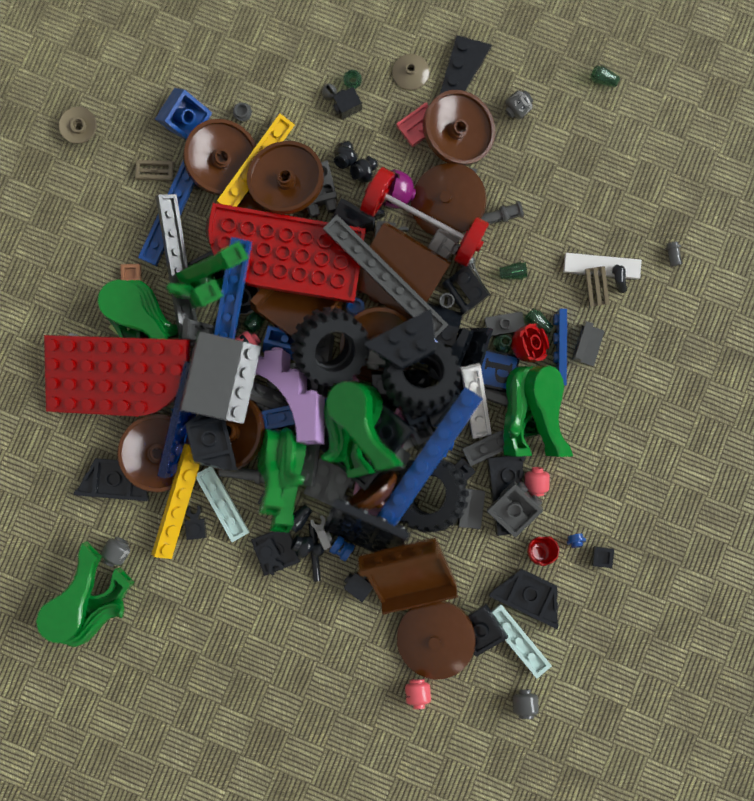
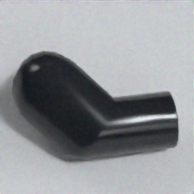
M617 264L613 266L612 273L615 275L618 292L625 293L627 291L626 269L624 266Z

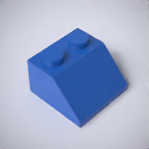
M174 88L155 120L172 133L187 140L191 131L200 123L207 121L212 112L185 89Z

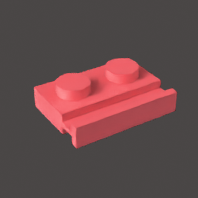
M427 102L396 123V127L399 128L411 147L425 139L423 118L428 107Z

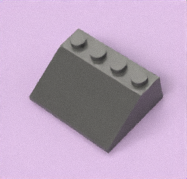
M198 331L180 410L244 424L261 346Z

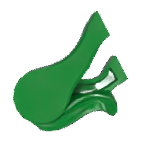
M240 241L222 249L216 255H211L176 273L175 275L180 284L169 282L166 289L177 299H189L194 309L200 306L204 307L223 297L221 291L224 277L215 279L212 273L221 269L229 270L249 259Z
M118 279L108 282L99 292V308L115 328L119 337L141 338V332H143L149 338L168 339L178 333L177 324L170 323L164 317L152 289L140 280L126 281Z
M520 366L510 372L506 382L508 406L504 420V455L532 456L531 450L524 439V429L526 423L533 416L537 430L545 445V456L574 457L559 427V411L564 392V382L561 373L555 367Z
M341 382L332 388L325 403L324 415L330 437V446L321 458L327 462H344L348 478L375 473L371 465L362 456V452L371 460L376 471L404 466L400 459L382 444L375 432L374 426L382 411V398L375 387L364 383Z
M284 428L281 431L265 429L263 444L258 452L257 459L258 470L265 484L259 514L273 515L270 531L288 533L294 524V504L298 486L304 482L301 472L306 453V445L297 442V434L293 433L289 428Z
M88 541L83 542L78 553V565L73 581L64 592L43 605L38 612L36 623L39 633L49 642L62 643L70 647H77L87 643L109 619L113 617L123 618L125 609L122 599L125 598L127 591L135 583L134 580L119 567L114 569L109 589L105 593L100 595L91 594L96 569L102 556Z

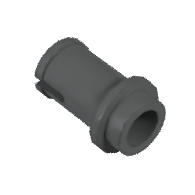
M678 241L668 243L667 248H665V250H668L670 267L683 264L679 249L681 245H679Z

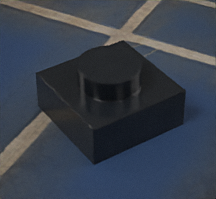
M593 546L591 566L613 568L614 549Z

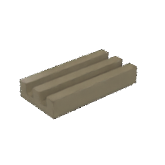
M136 160L135 179L174 181L175 163L174 161ZM140 166L169 167V169L140 168ZM140 173H156V174H169V175H146V174H140Z
M605 266L585 269L589 307L609 304ZM598 271L601 274L603 301H601ZM590 272L594 274L596 302L593 300Z

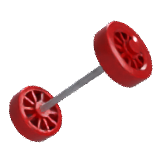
M381 167L365 190L366 194L360 210L373 217L377 214L383 202L387 200L461 239V246L454 261L466 267L474 252L480 251L484 243L481 239L489 223L476 217L465 235L390 196L388 193L394 181L395 173Z

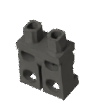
M328 160L321 162L324 171V182L321 192L315 201L305 208L311 218L320 215L319 206L325 205L327 213L335 212L337 208L336 202L338 200Z

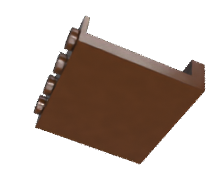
M388 222L382 224L370 245V248L426 303L452 263ZM360 267L356 291L369 295V299L375 303L380 302L385 307L398 311L407 320L412 319Z
M262 288L250 300V306L253 311L282 330L290 338L293 333H297L298 330L295 327L298 323L302 324L305 321L303 317L307 314L309 316L313 315L312 311L316 309L322 312L324 307H330L332 310L334 308L342 309L341 306L344 304L341 301Z
M436 537L359 556V574L361 577L367 576L382 603L383 615L458 598L457 582Z

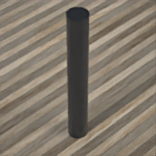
M308 523L309 536L313 539L314 544L318 543L317 533L311 523ZM311 553L313 582L321 581L319 557Z

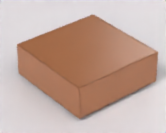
M120 264L121 280L141 281V265Z

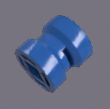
M339 535L329 552L333 555L337 554L342 561L346 562L355 545L345 542L344 538Z

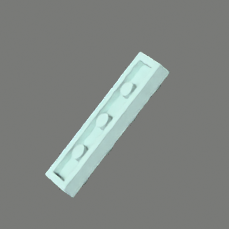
M208 467L197 473L196 479L231 542L250 533L215 469Z
M501 604L492 610V613L508 634L506 642L536 678L540 677L552 665Z

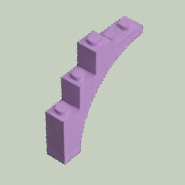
M276 347L272 348V351H264V357H259L255 375L267 378L278 387L287 399L296 424L297 442L305 445L324 444L325 397L319 395L317 391H307V377L299 369H290V354L285 352L283 348Z

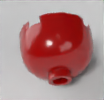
M535 323L519 328L514 333L511 341L515 356L526 363L542 361L547 357V354L545 355L546 349H549V341L545 331L542 328L536 327L537 324Z

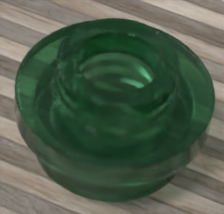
M356 70L347 71L343 78L345 86L348 88L354 87V89L358 88L362 83L361 74ZM351 78H355V79H356L355 82H350L349 80H350Z

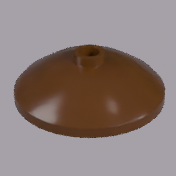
M390 471L380 475L368 491H364L361 488L348 501L351 504L350 506L357 509L363 508L367 511L375 507L377 509L381 508L386 503V498L392 493L396 483L397 475L395 472Z

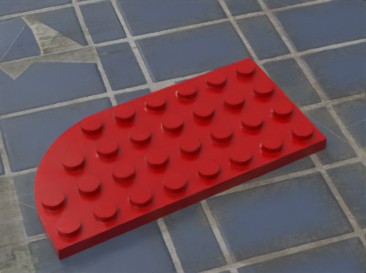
M218 203L212 204L208 235L214 255L230 246L231 237L252 241L245 279L246 285L353 304L355 302L360 266L323 230L329 222ZM349 226L364 241L366 229Z
M44 335L46 412L144 416L158 412L176 399L182 385L186 382L190 364V340Z

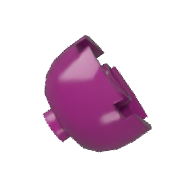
M393 169L392 172L395 173V178L388 194L408 204L410 200L414 199L416 190L413 189V181L407 173ZM387 200L386 203L383 202V206L393 209L400 208Z

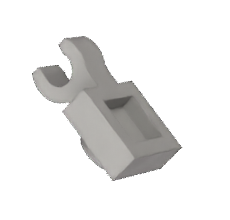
M321 515V524L316 525L312 519L311 525L315 529L323 549L327 550L331 548L330 543H333L330 533H325L323 529L325 518Z

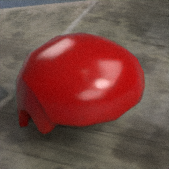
M550 536L533 538L527 548L529 559L539 566L552 564L558 558L560 551L558 543Z

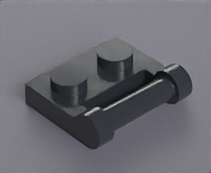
M470 264L462 267L441 284L444 289H447L453 295L462 315L470 312L491 295ZM457 282L470 300L469 304L465 303L454 287V283Z

